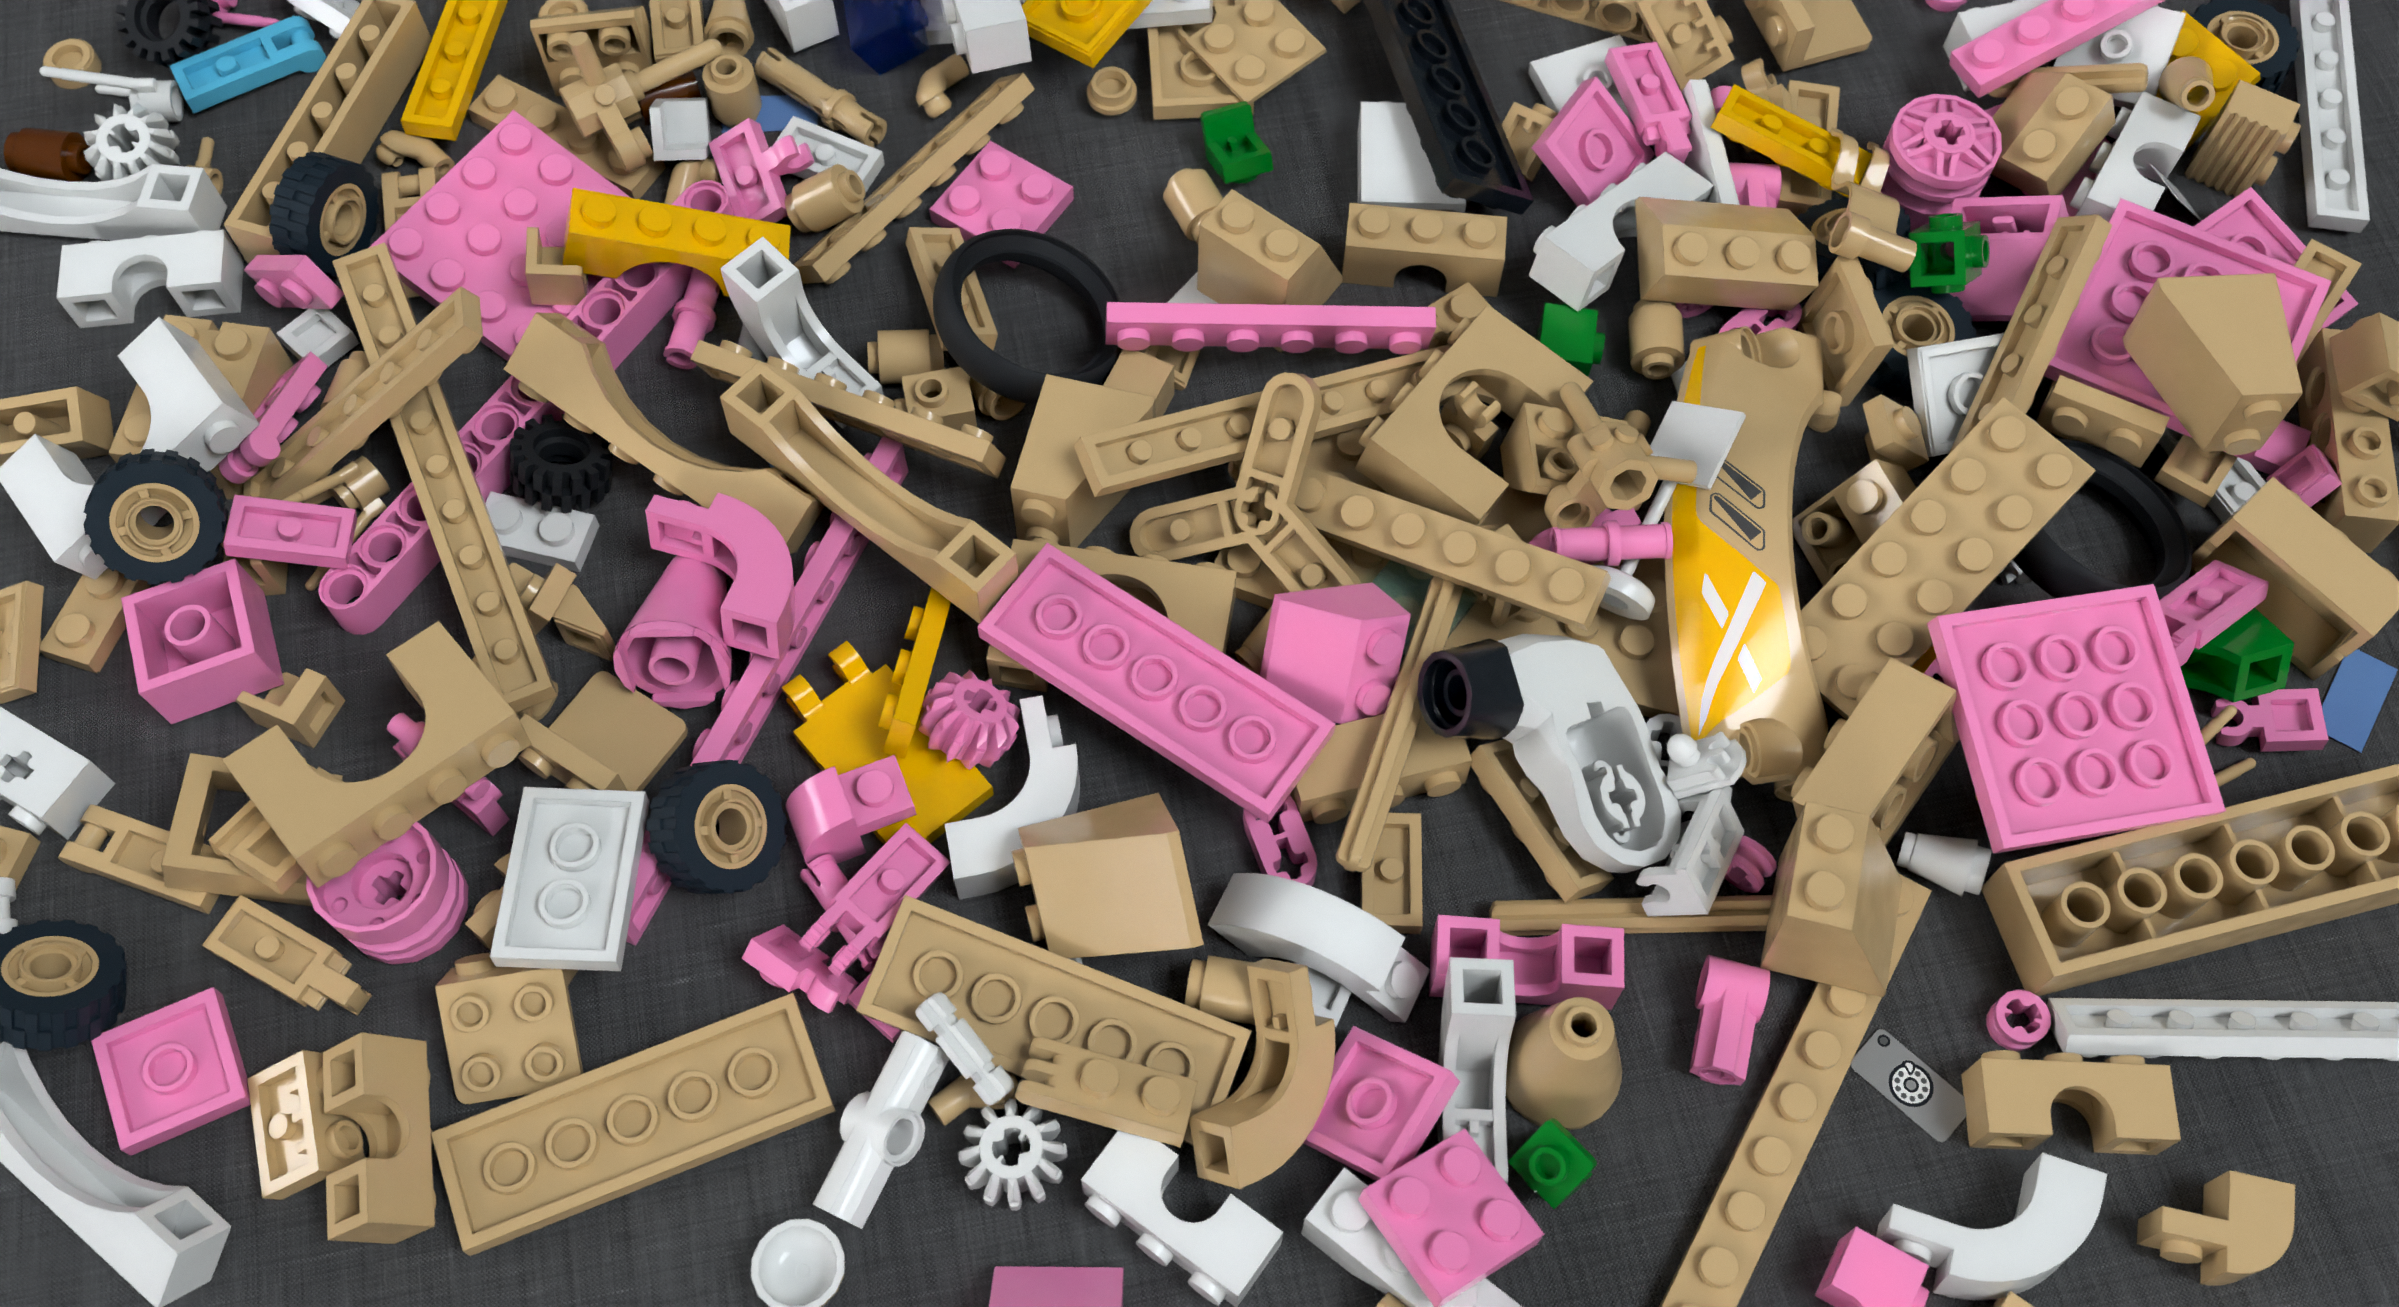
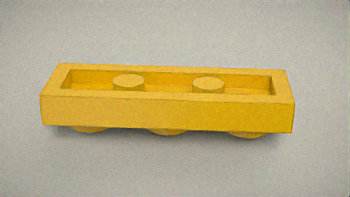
M1734 84L1710 128L1724 134L1733 142L1744 144L1771 158L1778 165L1789 167L1818 182L1822 187L1835 191L1831 187V177L1840 152V139L1832 136L1830 132ZM1860 147L1854 176V183L1858 185L1872 157V153Z
M932 587L925 609L917 606L913 607L904 638L915 641L912 651L901 648L891 682L902 685L899 696L891 693L887 694L878 727L889 730L882 753L895 755L903 759L906 758L918 721L951 604L948 599Z

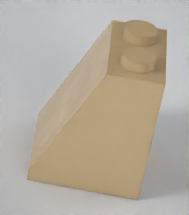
M1233 189L1199 224L1197 290L1219 304L1323 305L1342 283L1343 276L1319 243ZM1273 347L1279 352L1283 351L1281 347Z
M2275 273L2157 278L2123 336L2124 348L2202 452L2225 451L2230 455H2244L2260 450L2303 394Z
M1046 374L1010 487L1017 539L1030 541L1034 538H1046L1061 546L1075 548L1083 542L1131 488L1094 497L1074 445L1081 436L1155 418V396Z
M1159 793L1018 828L1022 848L1013 850L1011 853L1020 887L1031 884L1036 904L1025 907L1033 942L1045 940L1048 951L1068 959L1188 949L1204 945L1179 829Z
M1805 802L1779 857L1760 968L1879 997L1885 996L1902 880L1870 815L1815 802Z

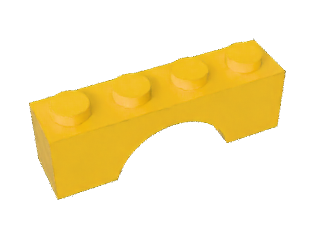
M572 188L565 226L562 265H578L583 268V273L617 279L626 270L637 265L653 262L678 263L706 273L718 283L723 295L729 297L720 268L761 237H764L789 260L790 225Z

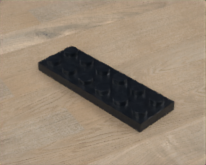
M1364 0V4L1369 10L1378 32V39L1383 45L1392 67V74L1397 80L1405 100L1406 109L1411 115L1421 140V147L1427 155L1435 175V182L1441 193L1451 198H1462L1484 204L1494 210L1502 209L1522 215L1534 202V199L1449 0Z

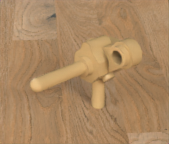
M583 31L575 32L569 36L568 44L581 70L579 73L582 78L560 88L559 92L583 138L587 139L603 132L611 143L624 169L629 173L646 165L645 159L654 155L641 128L638 126L630 130L627 124L642 118L638 101L645 99L644 93L721 56L723 48L718 40L707 39L636 73H633L631 69L622 72L617 63L602 68L588 34Z
M1567 382L1561 387L1560 397L1582 433L1571 437L1567 444L1570 454L1579 467L1578 472L1567 484L1554 487L1546 499L1544 511L1552 527L1560 529L1590 527L1595 517L1607 508L1630 510L1648 500L1658 480L1692 483L1697 475V464L1695 461L1651 455L1653 451L1644 435L1642 433L1639 434L1635 428L1623 423L1602 422L1579 384Z

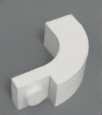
M761 237L720 268L727 292L737 313L767 358L773 356L785 360L800 369L799 375L813 380L816 373L831 376L846 384L847 392L859 396L863 395L864 390H871L883 395L882 385L845 352L823 327L806 298L799 269L764 237ZM835 421L841 428H845L847 426L845 424Z
M1043 695L1019 699L1030 757L1029 774L1020 793L1012 802L995 813L945 824L953 878L959 900L998 892L1019 883L1011 853L1013 850L1022 848L1018 828L1077 812L1080 796V775L1076 744L1063 746L1058 714L1046 716Z
M1233 873L1208 923L1211 928L1250 957L1282 958L1306 965L1325 974L1349 989L1391 1022L1407 1021L1430 970L1401 947L1405 937L1383 921L1332 894L1278 876L1259 873Z
M1450 957L1443 995L1438 1065L1451 1070L1460 1083L1437 1120V1140L1441 1143L1465 1128L1506 1184H1508L1506 1072L1509 1043L1516 1018L1513 960Z
M2041 1153L2024 1173L2016 1215L2010 1223L1990 1229H1973L1893 1204L1880 1221L1876 1237L1929 1265V1267L1937 1268L1932 1293L1964 1300L1999 1299L2007 1296L2009 1291L2018 1294L2044 1281L2085 1241L2100 1212L2107 1174Z

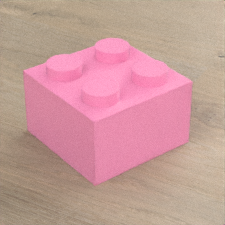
M235 558L203 569L196 575L189 574L184 577L183 581L175 583L168 581L121 598L138 692L170 724L236 702L235 700L242 691L256 695L284 685L265 593Z

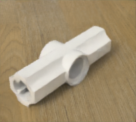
M905 1030L901 1032L871 1092L866 1091L858 1094L844 1109L840 1121V1133L844 1144L813 1205L863 1229L894 1166L899 1167L907 1164L921 1148L925 1134V1124L920 1115L949 1060V1057L942 1048Z

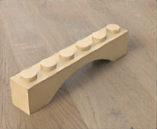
M535 313L503 369L520 381L518 388L523 393L543 403L550 401L565 411L563 419L571 426L585 433H597L610 442L608 449L615 456L630 464L637 465L641 463L654 472L653 480L663 489L679 496L686 494L701 504V507L710 508L717 493L731 496L755 508L777 528L784 538L790 554L798 551L825 507L824 504L775 467L757 469L728 466L700 457L671 441L653 426L631 401L613 369L605 343L561 313Z
M760 360L720 396L729 431L733 436L979 624L1019 577L1017 553L975 521L955 516L936 508L890 479L850 445L817 411L799 389Z

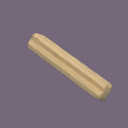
M2143 63L2037 67L2028 72H2067L2107 93L2143 92L2148 84V67ZM2024 75L1995 89L1989 95L1995 98L2008 97Z

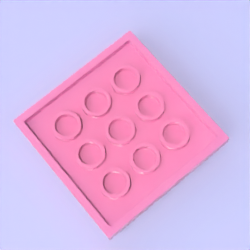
M513 110L370 247L385 242L393 257L401 281L436 308L460 286L480 297L483 337H481L480 341L508 362L535 313H561L567 317L577 306L531 303L525 275L527 227H539L542 247H564L565 226L572 188L631 197ZM588 274L587 294L603 276Z
M2121 198L2110 218L2109 223L2113 226L2102 247L2101 256L2090 273L2080 295L2078 306L2068 321L2057 345L2056 354L2050 361L2044 376L2057 381L2059 376L2062 375L2168 416L2170 418L2166 426L2167 428L2191 437L2124 348L2123 336L2157 278L2275 273L2296 362L2332 281ZM2257 450L2248 454L2234 456L2249 462Z
M2154 584L1940 615L1927 623L1944 684L1956 689L1957 697L1952 713L1993 854L2132 831L2226 812Z

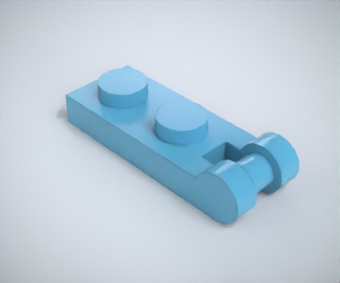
M293 16L172 64L169 67L192 112L196 113L299 70L306 73L316 72L321 68L327 57L321 45L314 41V31L307 19L301 16Z

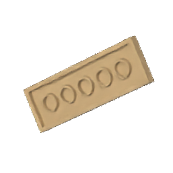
M2002 397L1801 610L1808 650L1822 700L1847 721L1858 705L1856 698L1859 689L1869 674L1872 672L1879 674L1891 657L1912 667L1933 645L1927 623L1936 616L1964 612L2092 477L2096 470L2006 398Z
M904 895L856 1009V1012L902 1031L905 1030L939 1045L935 1041L938 1037L934 1030L928 1032L917 1018L915 1011L931 995L942 992L957 1009L954 1012L955 1016L959 1020L964 1018L992 1053L994 1058L991 1061L996 1068L1001 1065L1005 1071L1025 1079L1022 1076L1025 1062L1028 1059H1033L1029 1055L1032 1040L1038 1037L1047 1038L1197 1080L1198 1083L1190 1116L1226 1100L1251 1034V1030L908 895ZM1188 1120L1183 1142L1193 1145L1190 1121Z
M791 993L433 1131L431 1136L462 1250L467 1255L472 1256L836 1110L794 993Z

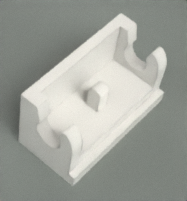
M1723 787L1711 790L1710 793H1700L1677 799L1681 813L1693 811L1694 814L1691 820L1681 823L1680 838L1672 848L1666 865L1646 868L1640 872L1636 883L1641 886L1656 884L1652 894L1645 896L1642 902L1647 916L1705 915L1709 913L1745 832Z

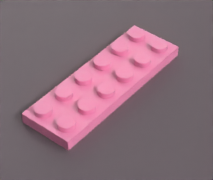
M1049 543L1045 544L977 627L981 639L1267 824L1335 731V723Z

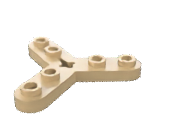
M1286 372L1276 375L1269 380L1260 397L1236 487L1149 508L1139 513L1133 520L1130 529V543L1134 552L1139 557L1144 554H1156L1167 558L1169 561H1176L1249 544L1289 592L1362 584L1353 570L1294 504L1322 406L1321 392L1314 380L1304 374ZM1268 483L1273 484L1271 490H1266ZM1265 494V507L1272 511V517L1270 520H1261L1256 525V515L1249 512V506L1251 502H1260Z

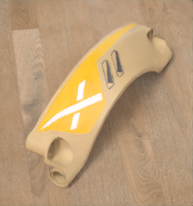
M1743 326L1695 339L1691 342L1690 354L1677 397V402L1743 412L1746 417L1711 490L1677 484L1664 510V522L1670 523L1673 534L1672 556L1670 559H1665L1671 656L1682 734H1687L1695 741L1714 736L1718 732H1723L1729 741L1736 739L1745 750L1747 760L1743 773L1739 778L1744 777L1752 785L1774 782V794L1776 797L1784 801L1793 802L1791 791L1796 779L1807 766L1814 768L1826 752L1824 750V743L1828 735L1827 718L1812 667L1800 610L1792 528L1794 475L1800 443L1811 416L1824 403L1823 344L1814 335L1801 333L1786 327L1754 334L1749 327Z

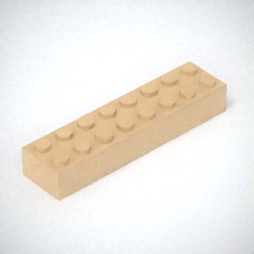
M2399 764L2225 807L2226 812L2145 827L2003 863L1982 886L1981 890L2024 990L2030 991L2037 996H2042L2398 904Z

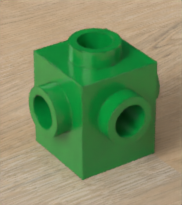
M1945 213L1929 216V224H1925L1909 233V239L1917 243L1915 258L1907 271H1910L1911 287H1931L1932 293L1964 291L1965 285L1982 275V268H1986L1988 265L1990 253L1988 236L1981 235L1980 221L1963 222L1962 213ZM1947 242H1954V258L1950 257L1946 252L1945 246Z

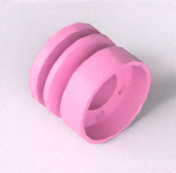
M1931 94L1913 99L1899 110L1884 142L1883 149L1888 150L1890 162L1881 193L1897 199L1900 206L1905 210V215H1909L1911 232L1925 224H1929V216L1950 213L1954 198H1978L2002 152L2001 132L1993 118L1977 104L1955 95Z
M418 822L414 823L401 837L386 842L359 860L349 872L331 879L318 889L308 876L306 881V891L313 908L321 917L368 958L391 965L417 962L441 950L458 932L468 910V884L460 866Z

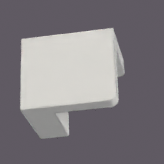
M707 97L656 98L649 109L654 161L707 159L711 151L708 144L711 142Z

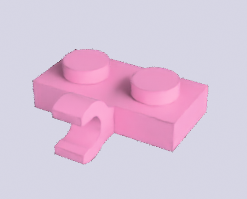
M747 118L708 143L723 185L728 192L734 215L738 217L773 223L788 215L785 207L787 194L780 176L801 172L814 163L808 144L803 143L797 147L794 137L791 135L779 139L769 148L761 125L750 118Z

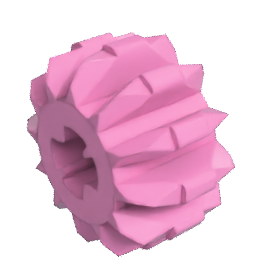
M971 670L962 677L956 673L949 672L944 679L936 682L934 688L929 689L922 703L923 708L920 711L921 722L918 730L929 737L928 749L942 750L947 755V763L955 758L961 760L968 770L972 769L977 763L990 768L995 761L1003 756L1005 751L1010 750L1016 740V732L1020 727L1018 725V716L1021 709L1009 702L1010 691L998 690L992 685V677L982 681Z

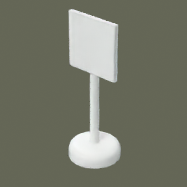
M1677 401L1671 402L1650 445L1653 451L1651 455L1693 460L1697 464V475L1692 483L1662 480V484L1641 525L1658 524L1677 484L1711 490L1745 420L1746 415L1743 412ZM1640 559L1624 560L1619 570L1603 565H1592L1608 571L1611 577L1599 605L1600 607L1629 619L1642 621L1649 618L1655 604V596L1645 584L1632 576Z

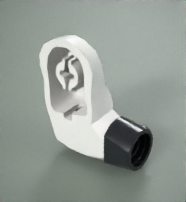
M1520 634L1498 641L1486 639L1434 652L1424 661L1418 676L1417 696L1425 722L1435 734L1445 738L1488 740L1503 738L1512 743L1515 757L1524 773L1544 796L1563 836L1582 859L1607 872L1628 873L1649 866L1668 856L1680 838L1681 809L1677 798L1673 794V790L1666 783L1667 777L1660 767L1641 711L1604 649L1598 645L1565 636Z

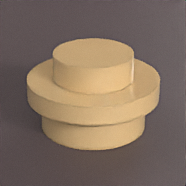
M1105 67L1098 70L1087 86L1088 103L1095 111L1104 115L1125 113L1133 107L1137 99L1135 82L1125 70L1118 67Z

